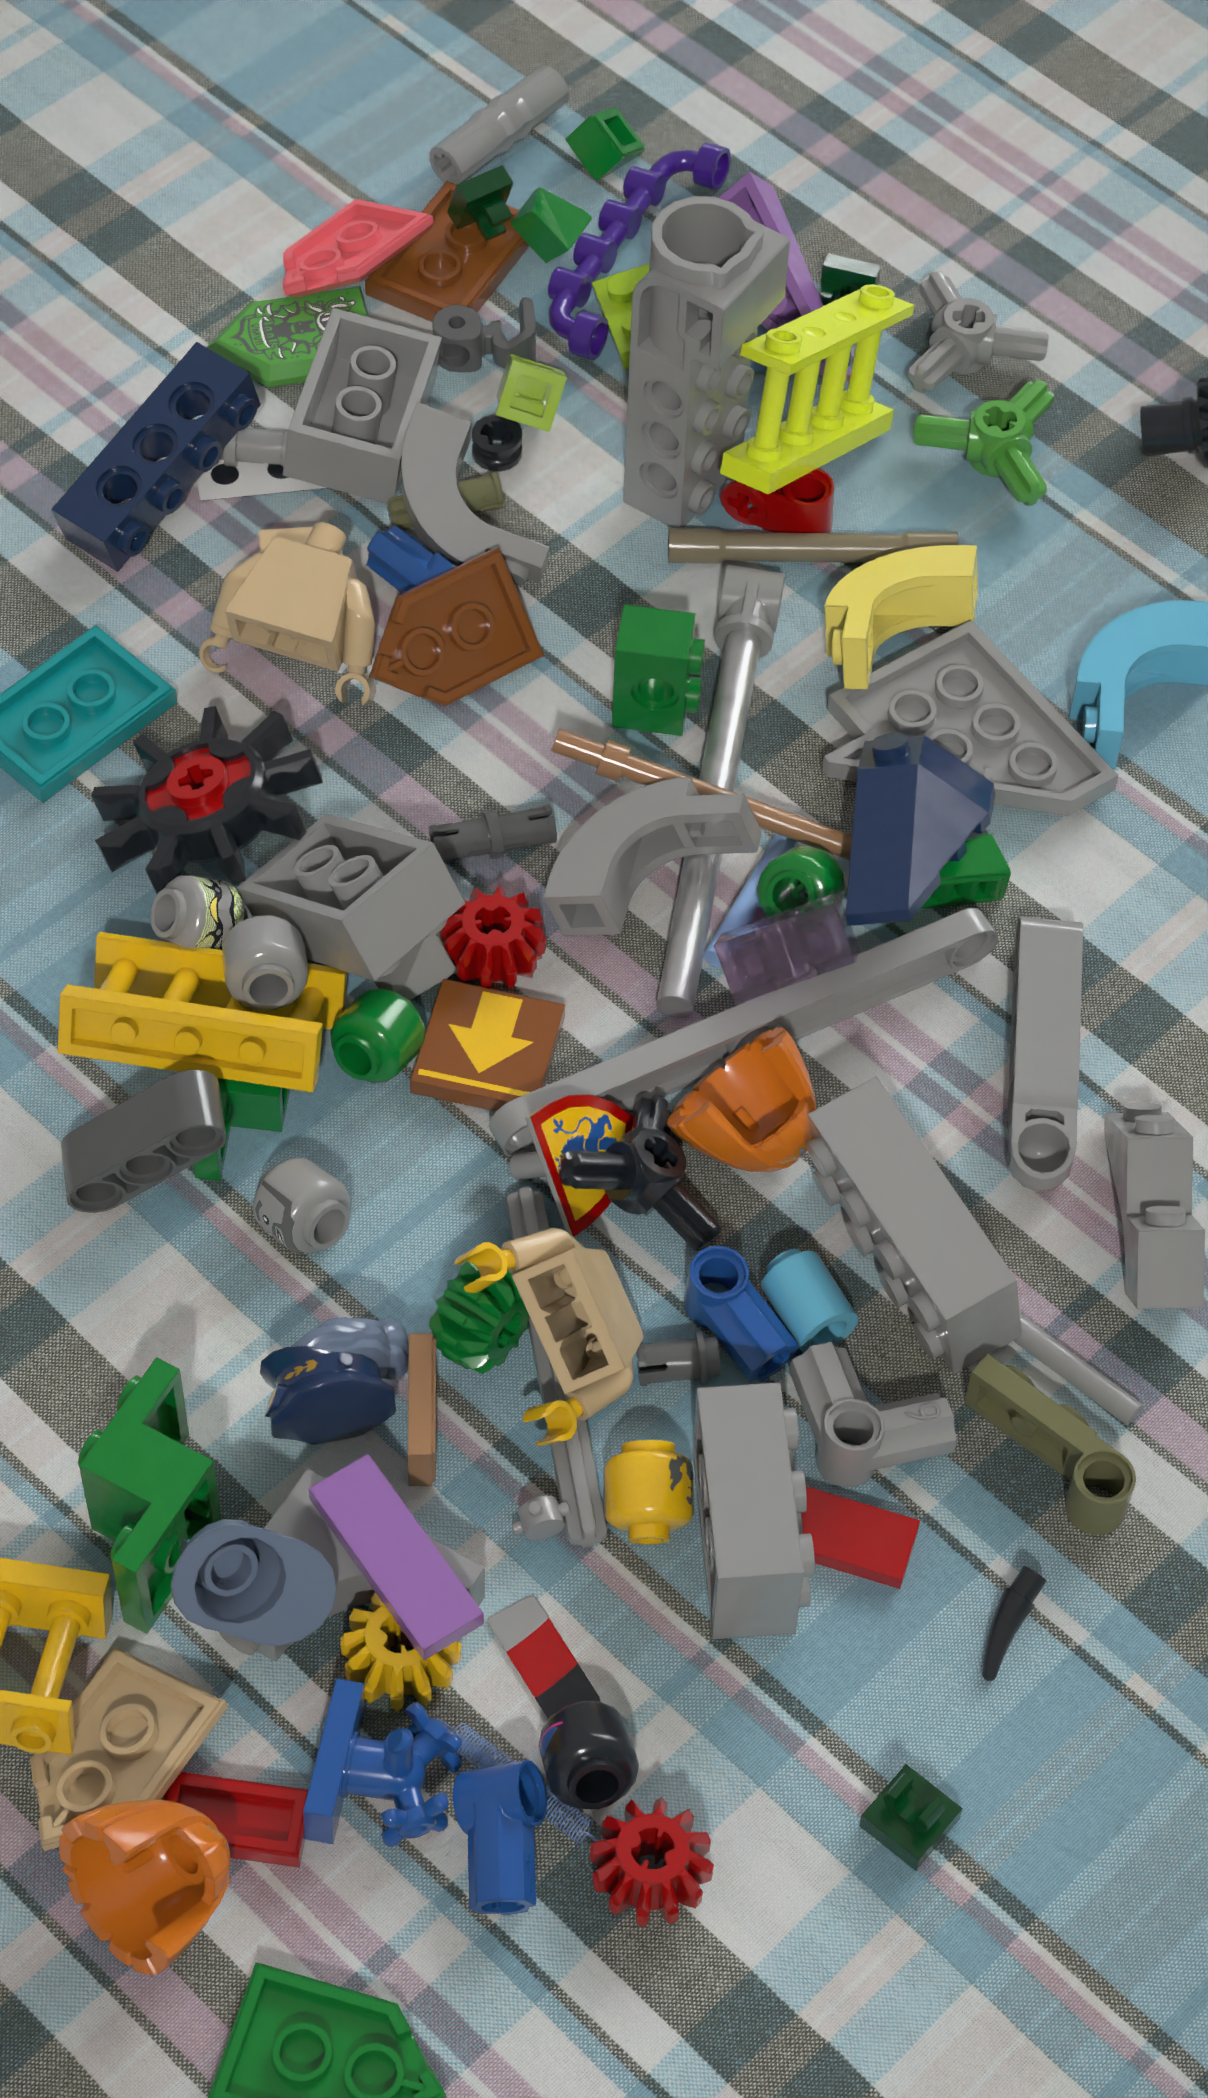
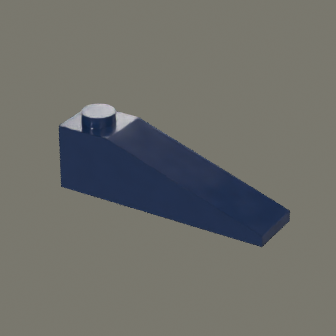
M888 733L878 736L874 740L864 742L857 770L845 914L847 926L910 921L941 884L939 874L941 869L948 861L959 862L967 852L965 840L971 833H983L991 822L996 795L994 783L925 735L907 737L902 733Z

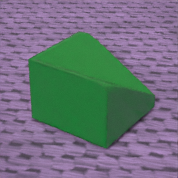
M615 107L590 115L565 138L568 145L595 180L608 176L646 150L642 141Z
M539 187L534 190L509 224L545 263H548L570 250L590 223L592 217L583 209Z

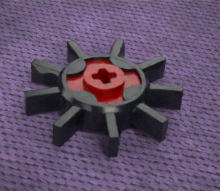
M216 706L204 708L200 724L199 741L183 745L170 753L166 752L156 742L144 735H140L133 740L147 772L140 784L94 787L91 794L103 821L130 820L95 840L106 865L111 872H114L156 848L145 870L157 894L170 881L181 875L188 862L200 863L217 860L221 871L234 885L246 881L244 859L240 850L257 838L262 831L301 840L307 831L296 805L276 801V797L323 783L322 774L312 750L308 749L275 759L293 742L283 714L273 711L242 741L228 739V733Z

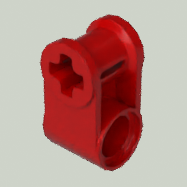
M818 468L770 494L763 493L738 481H731L724 487L720 496L723 508L733 519L773 533H831L833 527V479L828 473Z

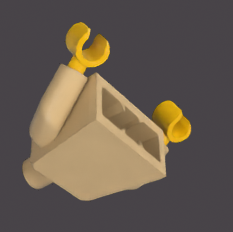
M551 1228L504 1242L502 1249L490 1242H483L455 1260V1265L471 1262L480 1272V1278L463 1287L468 1293L482 1291L502 1279L507 1270L513 1274L512 1278L566 1401L556 1400L532 1406L525 1411L523 1415L524 1423L545 1418L547 1423V1433L543 1439L535 1442L536 1446H545L571 1439L577 1429V1419L580 1421L589 1419L627 1393L633 1383V1356L644 1337L642 1328L612 1261L605 1250L584 1248L568 1232L562 1229Z

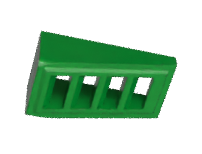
M986 833L965 841L967 852L959 862L948 861L939 872L941 884L920 909L986 903L1004 898L1011 871L992 833Z

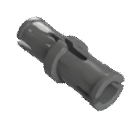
M550 804L528 810L497 814L495 809L483 811L480 818L456 823L430 825L429 836L430 842L434 843L443 862L486 854L490 855V859L504 857L503 851L532 845L556 843L557 830L555 818L550 816L552 815V808Z

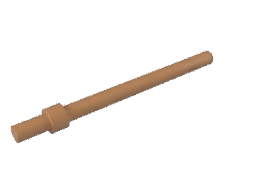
M559 728L551 749L552 752L596 767L595 774L619 782L620 777L646 786L664 780L691 777L699 795H714L718 793L738 794L629 754L631 747L607 739L606 744H602ZM746 797L760 828L850 860L852 835Z

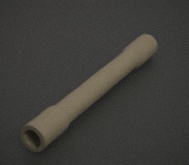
M669 528L668 563L718 564L724 561L867 563L898 551L927 546L959 545L957 532L908 531L902 534L772 533Z

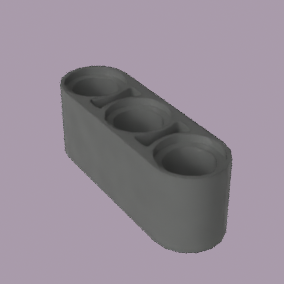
M203 1070L180 1071L68 1133L61 1142L68 1205L74 1210L87 1213L108 1211L221 1149L227 1139L218 1078L212 1073Z

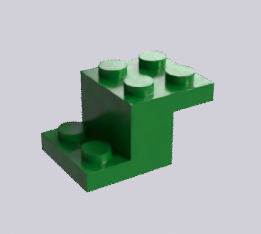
M157 1357L142 1377L136 1375L129 1380L119 1397L117 1413L104 1431L97 1429L88 1437L78 1458L91 1529L115 1541L110 1558L112 1560L123 1622L148 1634L173 1597L171 1580L175 1563L181 1556L179 1547L182 1540H191L193 1535L206 1525L222 1520L214 1461L183 1445L189 1436L180 1369Z

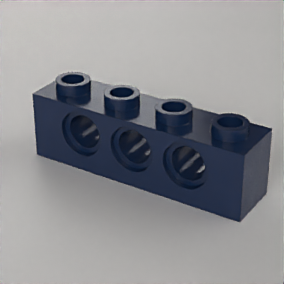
M196 342L51 509L65 539L117 572L130 557L138 555L147 544L149 535L165 516L172 514L179 508L184 500L185 493L203 472H208L215 466L220 458L221 451L235 434L247 428L253 421L261 403L250 373ZM167 457L161 461H157L160 458ZM132 498L131 500H129V501L126 502V503L119 504V503H121L122 501H124V500H126V499Z

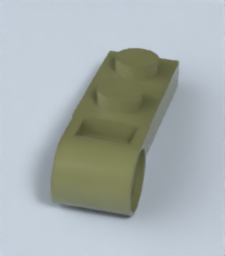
M987 1353L971 1371L964 1404L1071 1481L1065 1499V1511L1067 1517L1076 1528L1092 1535H1104L1115 1531L1124 1521L1136 1484V1474L1131 1462L1097 1436V1432L1089 1427L1086 1419L1077 1410L1065 1404H1057L1035 1388L1031 1379L1022 1370L1012 1365H1003ZM1086 1487H1103L1109 1490L1113 1497H1098L1092 1494Z

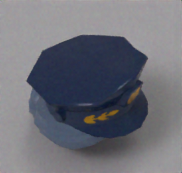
M331 1318L304 1334L291 1347L273 1351L262 1359L260 1374L264 1381L274 1389L265 1416L270 1417L271 1436L278 1439L297 1440L315 1445L362 1436L392 1417L396 1413L394 1388L381 1379H401L408 1371L409 1341L406 1329L391 1319Z

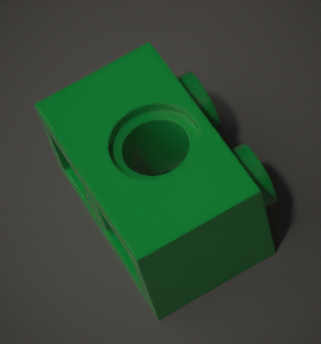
M623 605L615 648L612 727L677 736L683 735L686 712L698 713L702 678L691 677V674L699 676L701 674L705 639L694 638L696 613Z

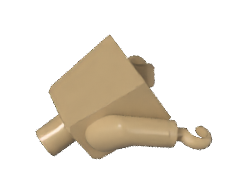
M317 522L313 525L305 544L282 537L272 539L263 553H256L228 572L224 577L209 627L215 633V636L207 638L199 650V657L203 666L214 673L224 672L227 669V664L219 666L212 662L209 650L212 645L226 648L229 638H233V641L337 672L341 664L344 663L348 665V671L336 683L335 694L340 702L346 703L348 684L351 680L356 679L364 687L363 706L370 704L376 694V685L373 679L368 674H365V667L372 665L375 620L366 585L357 579L353 561L347 556L340 555L346 542L345 533L329 523Z

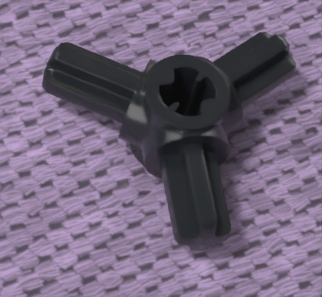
M656 1096L654 1099L642 1097L638 1100L634 1108L631 1131L627 1132L620 1141L612 1143L605 1152L568 1151L562 1155L560 1159L562 1168L558 1175L563 1185L572 1186L575 1189H604L609 1199L617 1207L631 1214H644L647 1216L656 1210L687 1244L696 1251L707 1247L719 1235L721 1229L719 1223L682 1185L688 1177V1174L685 1172L686 1157L680 1145L669 1136L670 1128L667 1125V1119L672 1113L667 1109L668 1101L661 1096Z

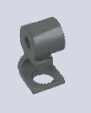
M523 298L520 301V334L510 341H507L502 333L500 321H491L490 325L484 326L481 323L479 314L472 308L452 305L439 310L434 316L432 323L433 335L442 337L438 364L443 369L451 372H475L481 368L482 358L486 354H492L494 363L504 369L509 354L536 362V324L533 301L528 298Z

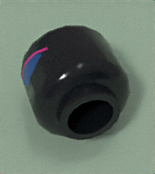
M599 1701L577 1702L557 1711L543 1726L538 1746L550 1791L563 1804L577 1809H601L608 1807L625 1796L636 1782L639 1762L626 1719L614 1707Z

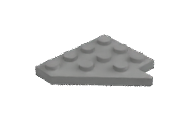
M972 620L873 671L870 676L868 689H844L843 687L829 695L827 710L854 739L824 756L822 772L829 778L857 782V770L864 742L874 740L876 737L888 733H902L907 737L925 735L993 782L996 793L994 804L1069 816L1111 793L1116 788L1118 774Z

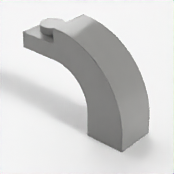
M416 402L404 436L401 471L406 511L420 541L433 554L438 552L457 566L495 547H499L514 583L525 584L528 579L540 584L548 564L550 547L487 524L472 513L460 495L457 477L471 441L472 422Z
M691 777L674 778L646 785L604 806L577 829L567 841L553 865L543 898L563 936L621 934L628 906L635 890L654 870L672 860L690 855L757 853L762 832L744 794L718 793L714 795H699Z

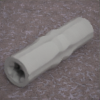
M542 65L504 94L493 98L485 108L477 110L466 123L431 148L429 161L438 178L444 183L449 181L456 185L460 184L493 159L504 155L513 144L522 141L532 129L564 106L569 100V90L563 77L550 66Z

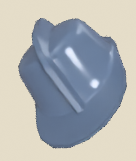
M222 1519L206 1525L193 1535L191 1540L183 1539L180 1544L179 1552L181 1556L175 1563L171 1580L174 1604L188 1621L203 1628L257 1644L282 1646L301 1641L319 1629L333 1609L337 1591L333 1569L319 1550L301 1540L253 1526L243 1520Z

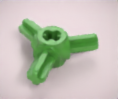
M1037 380L1035 383H1026L1009 402L992 400L983 403L977 410H971L970 420L918 415L914 422L913 442L919 446L966 451L965 461H969L976 471L987 476L1002 477L1016 501L1023 502L1026 506H1032L1036 504L1038 498H1041L1047 492V484L1030 459L1032 453L1030 440L1034 434L1033 424L1053 404L1054 394L1048 390L1047 383Z

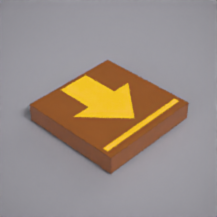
M443 979L425 1033V1041L420 1048L410 1079V1093L497 1111L506 1103L544 1087L565 1019V1004Z

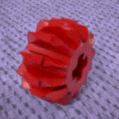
M501 884L494 891L493 895H484L474 886L472 893L469 895V901H465V904L447 919V924L440 931V941L443 942V947L457 969V976L460 978L461 983L480 979L481 986L489 989L493 982L501 981L512 991L515 983H517V975L532 978L534 971L537 969V960L542 959L546 951V936L543 935V917L540 914V909L529 908V901L526 899L524 892L507 898Z
M662 1796L653 1804L652 1814H644L641 1807L631 1799L625 1805V1821L607 1815L601 1823V1834L604 1840L594 1841L591 1844L589 1860L599 1867L592 1874V1885L596 1892H612L608 1908L613 1913V1916L624 1912L632 1905L636 1907L635 1919L641 1928L648 1924L651 1910H659L662 1918L672 1926L678 1920V1903L696 1909L702 1902L703 1891L699 1884L708 1883L712 1880L714 1864L704 1857L710 1851L711 1839L707 1832H691L694 1815L690 1812V1809L680 1812L671 1819L667 1817V1802L664 1801ZM653 1855L655 1856V1865L661 1859L664 1860V1865L659 1869H648L649 1861L645 1860L642 1865H639V1859L642 1856Z

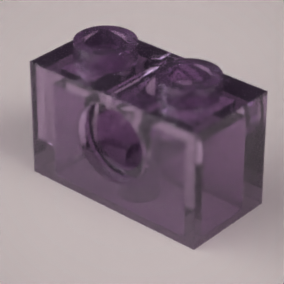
M839 892L727 931L719 936L714 944V948L735 1004L856 962L860 948L852 927L847 926L846 910Z

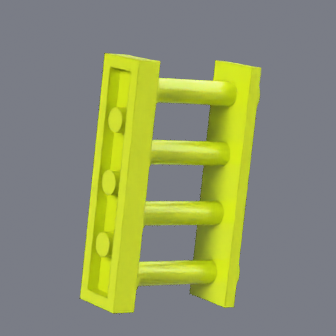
M865 285L855 292L778 328L771 329L767 333L742 344L740 356L767 366L755 437L723 453L720 474L763 493L770 494L889 431L894 409L875 402L874 397L870 395L882 330L913 316L915 305L894 297L895 293L887 287ZM856 343L848 390L843 391L851 347ZM826 358L818 404L813 406L821 360ZM795 373L787 421L781 423L789 376Z

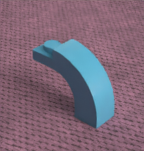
M1189 600L1165 601L1136 608L1112 620L1094 636L1087 646L1078 668L1069 719L1083 720L1082 737L1088 743H1092V748L1112 769L1116 768L1124 733V701L1130 695L1141 688L1158 683L1208 686V602Z

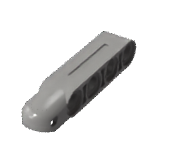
M1019 917L1013 966L1007 1126L1009 1128L1008 1164L1011 1174L1023 1187L1039 1192L1053 1190L1069 1177L1076 1152L1083 923Z

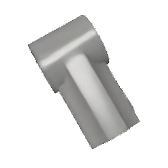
M832 1342L810 1346L806 1352L791 1360L789 1373L818 1446L815 1457L816 1465L821 1475L832 1484L841 1487H856L866 1483L876 1469L954 1453L957 1444L954 1415L946 1397L942 1398L938 1393L872 1406L866 1400L846 1348L836 1347ZM842 1441H851L858 1445H849Z

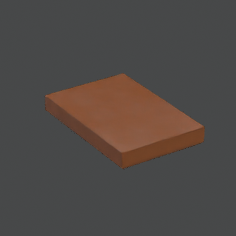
M446 181L422 210V213L433 216L434 224L430 231L370 274L365 280V294L430 322H433V318L439 310L452 305L467 306L478 313L530 247L509 224L519 210L508 206L512 217L510 220L503 222L506 233L489 241H486L480 234L476 222L457 230L447 213L456 184Z

